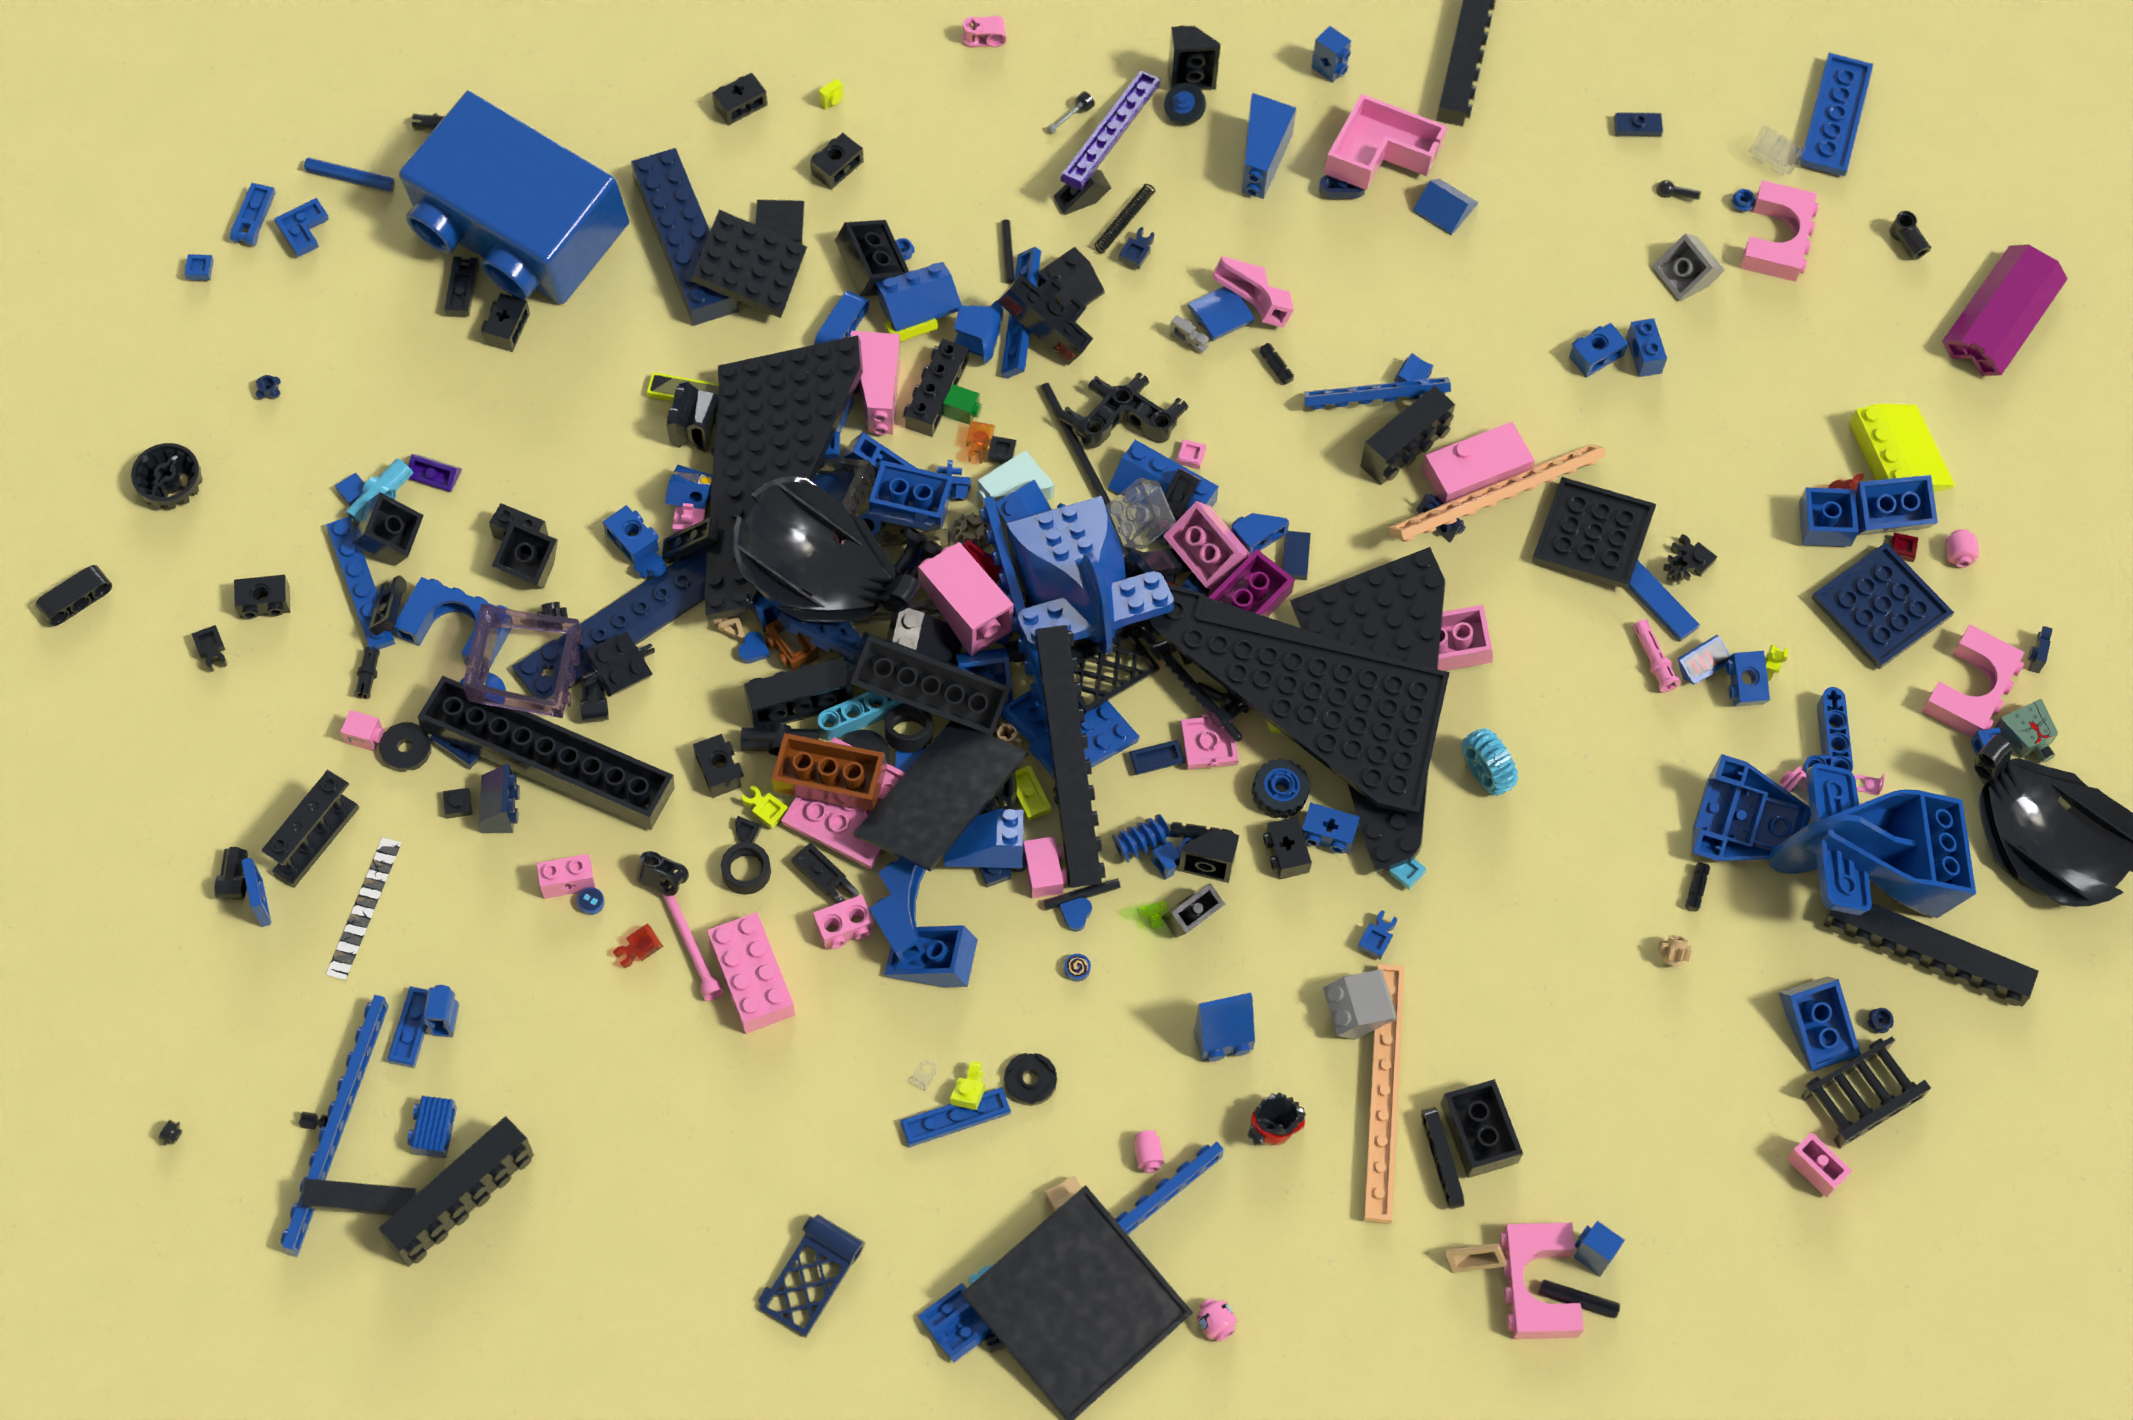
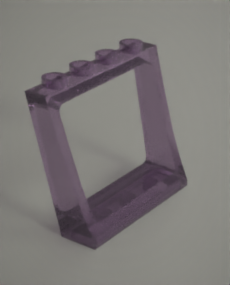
M481 604L463 682V689L468 701L563 718L565 707H570L571 693L568 692L569 686L575 685L573 666H578L580 661L577 647L578 645H583L584 634L579 620ZM500 628L567 633L552 700L535 698L486 686L496 638Z

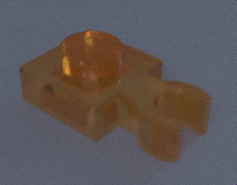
M975 421L970 422L966 446L971 447L968 451L969 462H971L973 455H979V464L983 463V449H990L995 425Z

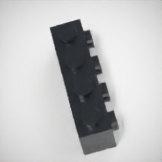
M945 339L941 340L938 347H934L931 354L932 361L929 366L926 365L921 376L922 381L920 385L916 384L912 394L913 400L911 404L905 406L903 412L907 429L933 437L942 419L943 403L952 384L958 385L969 362L968 347Z

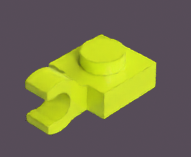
M1774 644L1770 645L1765 656L1768 681L1771 680L1774 673H1779L1782 662L1787 660L1788 648L1780 651V648H1776Z
M972 1061L968 1069L967 1079L959 1077L950 1097L951 1105L977 1110L985 1091V1084L981 1082L984 1071H980L982 1063Z

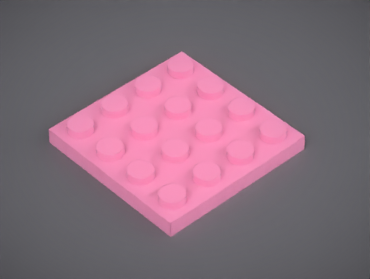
M835 737L831 740L832 743L851 746ZM887 764L877 805L905 772ZM796 796L781 820L782 825L872 870L883 852V849L854 836V832L872 811Z

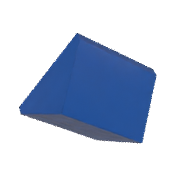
M1433 179L1429 180L1413 212L1452 236L1475 209L1478 202L1445 181Z

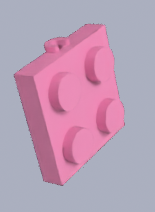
M1203 714L1201 718L1181 719L1187 770L1238 765L1236 741L1230 737L1224 730V727L1218 728L1210 718V714Z

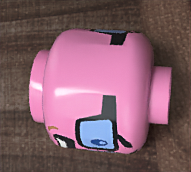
M1211 1298L1199 1306L1201 1311L1196 1316V1320L1208 1339H1216L1217 1342H1220L1236 1331L1234 1327L1237 1324V1318L1225 1300L1215 1302L1214 1298Z

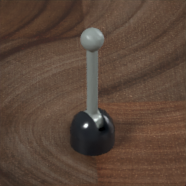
M1083 91L1076 97V107L1054 125H1049L1047 131L1053 134L1056 132V128L1078 110L1086 112L1095 106L1094 99L1089 93Z

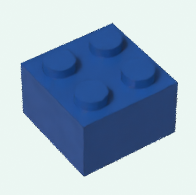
M1806 487L1799 501L1802 545L1851 547L1858 534L1855 489Z

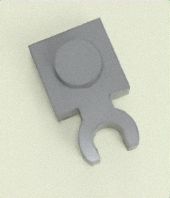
M1178 315L1172 319L1170 334L1187 346L1192 344L1200 353H1203L1208 348L1206 343L1209 341V338L1202 333L1196 332V327L1189 320L1183 319Z

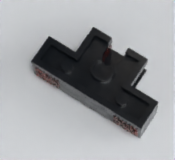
M1021 274L1008 286L997 302L1069 366L1084 352L1093 340V337L1076 323L1087 307L1075 296L1063 307L1055 301V296L1064 286L1054 277L1050 276L1041 287L1037 288Z

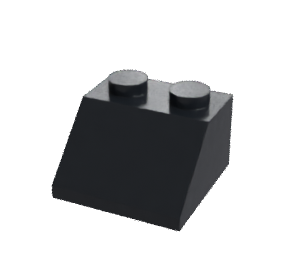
M1075 246L1038 272V287H1041L1050 276L1054 277L1064 286L1055 296V301L1062 307L1066 306L1074 296L1087 306L1105 293L1090 261Z
M511 520L492 566L544 588L554 566L558 539Z
M1213 829L1183 845L1178 871L1229 883L1236 857L1239 835L1228 829Z

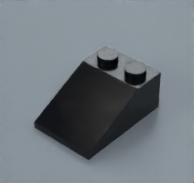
M910 608L900 613L892 612L887 634L888 640L957 665L956 654H960L962 643L948 623Z

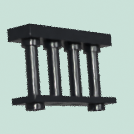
M327 770L261 850L264 854L278 862L272 870L273 874L293 888L297 886L359 809L357 803L342 794L349 786V783L333 772Z
M1893 1036L1885 1041L1882 1038L1876 1040L1869 1046L1870 1050L1821 1080L1819 1077H1815L1805 1085L1807 1089L1802 1094V1099L1805 1101L1815 1095L1839 1127L1837 1129L1839 1133L1833 1140L1839 1149L1924 1098L1931 1089L1926 1080L1917 1085L1914 1081L1911 1082L1888 1052V1049L1895 1042ZM1879 1056L1903 1088L1901 1090L1902 1094L1896 1098L1893 1094L1890 1095L1867 1065V1062ZM1858 1069L1881 1100V1107L1873 1110L1872 1107L1868 1108L1845 1077L1847 1074ZM1837 1082L1860 1115L1858 1117L1860 1120L1855 1123L1847 1121L1824 1088Z

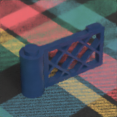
M819 1214L815 1217L810 1216L802 1229L805 1235L772 1288L770 1289L766 1286L758 1299V1302L761 1303L760 1310L806 1338L865 1246L863 1240ZM806 1246L816 1252L818 1262L802 1265L800 1255ZM820 1255L824 1256L827 1259L821 1261ZM798 1261V1267L793 1268L795 1263ZM835 1263L842 1267L836 1277L825 1280L822 1265ZM819 1266L822 1281L806 1284L803 1270ZM800 1271L803 1285L787 1289L785 1279L788 1274ZM832 1283L830 1288L827 1290L826 1284ZM783 1284L784 1290L778 1292L781 1285ZM823 1285L825 1296L822 1301L810 1303L807 1289ZM804 1290L807 1304L791 1308L788 1294ZM785 1295L787 1310L776 1312L768 1307L774 1297ZM817 1307L815 1312L812 1313V1308ZM808 1309L810 1320L803 1329L794 1323L793 1313ZM789 1314L790 1320L782 1315Z

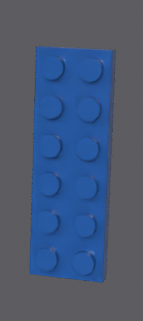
M1829 52L1800 165L1845 177L1874 64Z

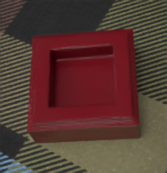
M1894 532L1890 547L1904 561L1914 562L1918 537Z

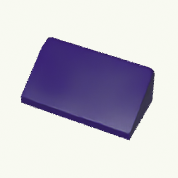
M411 454L408 467L413 471V474L408 479L452 492L462 468L419 454Z

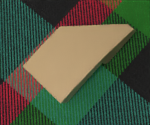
M738 615L713 619L716 629L741 640L745 639Z

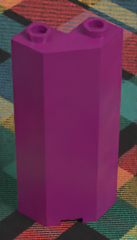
M2029 244L2008 246L1942 340L1951 358H1972L1981 376H2001L2068 278L2059 261Z

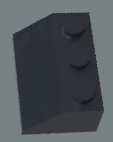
M1181 25L1171 27L1168 60L1170 89L1180 83H1191L1200 90H1216L1221 46L1218 41L1196 26Z
M886 220L844 222L835 242L859 296L878 295L876 283L909 272Z

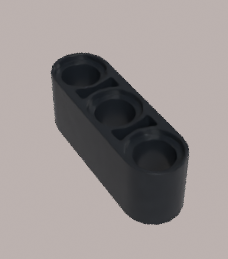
M90 565L42 595L36 601L35 606L50 626H57L108 594L112 589V583L97 565Z

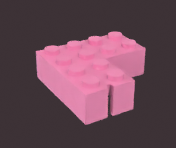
M1361 94L1328 153L1324 174L1365 190L1368 189L1383 160L1427 176L1443 146L1448 126Z

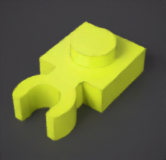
M752 785L750 790L755 794V797L749 799L742 795V802L747 807H755L752 810V815L770 829H773L784 817L788 807L770 793L762 797L759 788Z

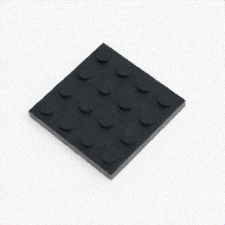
M719 209L691 281L781 318L807 246Z
M1561 477L1532 562L1628 590L1656 509V504Z

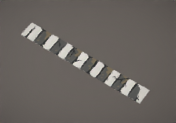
M382 837L326 975L343 980L347 979L402 842Z

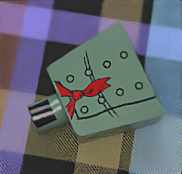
M2042 699L2001 717L1995 728H2000L2001 733L1999 735L2004 737L2011 744L2012 749L2022 758L2036 753L2041 762L2045 763L2056 755L2049 745L2057 737L2058 731Z

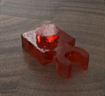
M647 923L626 938L629 945L619 946L613 953L617 958L622 954H626V958L620 964L623 968H628L633 964L635 957L638 956L643 961L664 946L652 927Z

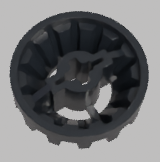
M162 443L148 448L138 456L131 471L132 483L138 496L142 498L145 504H153L156 509H163L164 505H168L170 509H175V504L181 501L187 504L190 502L189 496L191 494L197 495L199 492L198 485L203 481L201 467L195 455L188 448L175 443ZM182 473L187 477L186 487L182 486L180 478ZM178 490L182 491L179 494L167 497L169 494L175 493Z

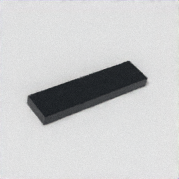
M304 1178L301 1208L393 1216L415 1196L416 1188Z

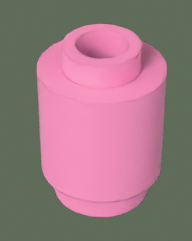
M1153 1130L1137 1133L1133 1144L1138 1168L1146 1173L1160 1170V1166L1165 1163L1160 1137Z

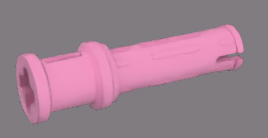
M1644 619L1636 622L1633 625V629L1651 663L1650 671L1656 676L1660 684L1659 690L1661 692L1674 690L1681 684V680L1675 676L1671 668V660L1665 658L1648 620Z

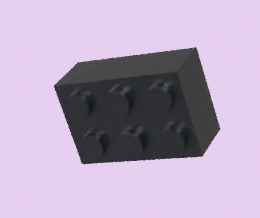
M1495 1079L1444 1094L1440 1105L1468 1178L1519 1163L1523 1151Z

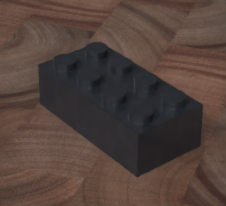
M1433 386L1365 441L1360 467L1380 485L1386 480H1393L1402 467L1410 466L1418 454L1427 452L1432 447L1434 441L1438 438H1444L1450 432V424L1454 418L1455 403L1436 386Z
M843 657L838 659L829 658L823 663L803 665L797 670L781 671L771 677L763 679L754 678L745 683L747 708L753 727L769 728L773 724H788L818 716L822 711L852 699V686L846 679L848 672Z

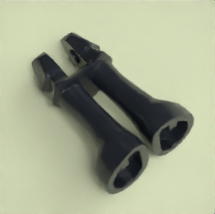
M906 526L903 536L907 540V546L894 565L895 577L906 574L905 572L910 563L922 548L920 557L908 573V575L918 580V566L924 560L940 554L943 548L936 542L929 540V537L918 530Z

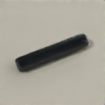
M1543 1280L1540 1284L1539 1294L1564 1303H1581V1308L1611 1318H1616L1619 1314L1620 1304L1618 1302L1548 1280Z

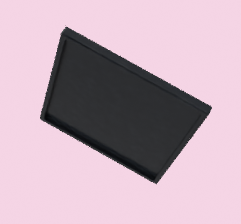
M1086 1185L960 1294L1065 1420H1075L1193 1314L1192 1310Z

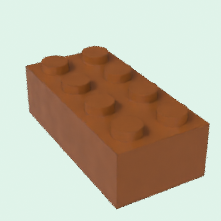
M784 733L771 781L774 792L873 811L879 798L887 761L883 752Z

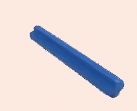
M306 158L304 162L305 171L387 191H392L395 186L394 178L313 158Z

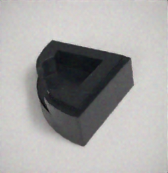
M740 816L736 818V835L740 843H755L762 829L761 825Z

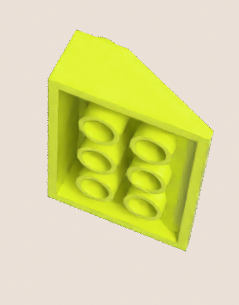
M1875 404L1856 409L1849 425L1875 480L1931 475L1934 492L1950 489L1955 486L1917 405Z

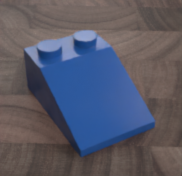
M997 809L977 816L944 855V867L1022 868L1024 810Z
M964 925L917 927L919 937L926 952L904 966L893 948L890 947L884 973L886 977L944 988L968 987L978 939Z
M1827 976L1779 992L1786 1018L1810 1071L1861 1055L1839 979Z
M1251 992L1198 1005L1194 1034L1202 1061L1216 1062L1222 1060L1227 1055L1243 1056L1250 1053V1050H1253L1255 1029Z

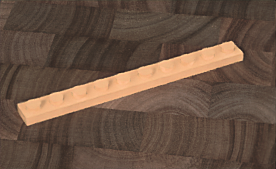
M1589 444L1388 527L1390 537L1400 539L1403 542L1411 541L1416 538L1415 535L1433 532L1439 525L1452 524L1457 521L1456 518L1476 514L1478 509L1495 506L1497 501L1502 499L1514 498L1518 495L1517 493L1523 490L1530 491L1536 489L1538 484L1555 481L1558 479L1557 476L1574 473L1581 466L1594 465L1598 459L1606 456L1604 447Z
M1378 964L1377 970L1383 971L1397 1019L1374 1030L1364 1204V1221L1390 1224L1393 1212L1405 967L1398 965Z

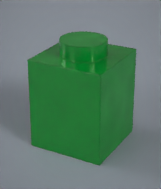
M952 384L943 403V416L971 425L974 417L978 418L982 409V404L979 403V393Z

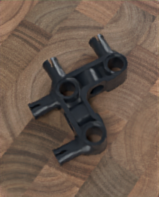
M1140 372L1127 385L1111 386L1098 376H1095L1094 380L1090 381L1088 389L1098 394L1103 400L1087 417H1082L1067 406L1065 411L1061 412L1059 420L1075 429L1077 435L1081 437L1082 443L1088 448L1099 447L1111 436V431L1119 423L1123 422L1130 423L1141 430V434L1153 441L1163 443L1170 438L1171 431L1177 425V419L1188 409V404L1185 401L1179 404L1182 399L1176 398L1167 410L1157 406L1139 394L1149 384V379L1145 375L1142 377L1143 374Z

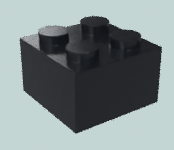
M379 492L367 502L352 544L396 566L409 556L424 515Z

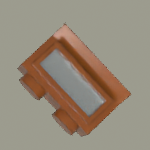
M778 619L765 626L766 635H764V638L771 649L775 647L778 651V659L784 667L788 666L793 671L819 659L817 646L810 643L812 639L803 636L800 632L797 636L788 632Z

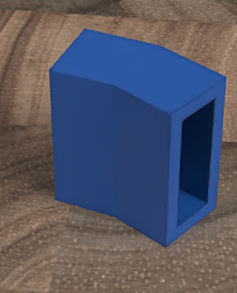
M1411 353L1405 359L1393 381L1403 382L1428 379L1432 373L1433 365Z

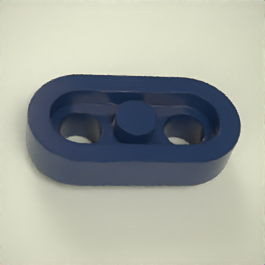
M1329 175L1323 176L1320 180L1319 191L1327 198H1359L1365 193V189Z

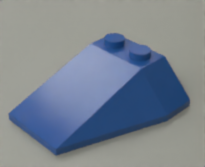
M1721 754L1707 779L1693 825L1692 853L1716 861L1768 860L1771 851L1809 824L1811 817L1810 807L1748 762Z

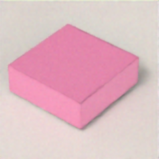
M1183 439L1176 463L1200 470L1206 445Z

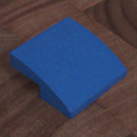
M1225 286L1187 305L1197 323L1203 325L1212 342L1252 323L1255 319L1242 298Z
M962 1283L918 1315L924 1327L953 1363L985 1340L986 1337L993 1334L960 1295L966 1289Z

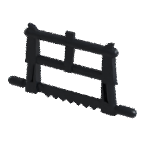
M1141 627L1139 634L1149 645L1150 652L1159 661L1161 659L1164 660L1165 667L1172 669L1171 674L1178 676L1177 680L1184 683L1183 687L1190 690L1189 694L1196 696L1195 701L1202 703L1201 707L1211 713L1210 718L1218 728L1224 727V730L1234 741L1240 742L1243 735L1229 721L1242 712L1247 713L1251 708L1239 698L1219 708L1171 655L1177 650L1164 640L1157 642L1156 637L1146 627Z

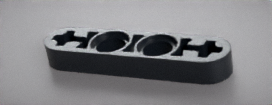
M1436 1107L1421 1110L1422 1123L1446 1203L1450 1210L1464 1207L1462 1188Z

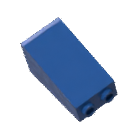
M1255 93L1252 94L1247 127L1242 192L1252 197L1264 199L1293 136L1296 107Z

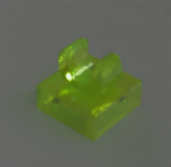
M1166 901L1137 908L1139 918L1148 916L1151 929L1163 926L1160 913L1168 911Z

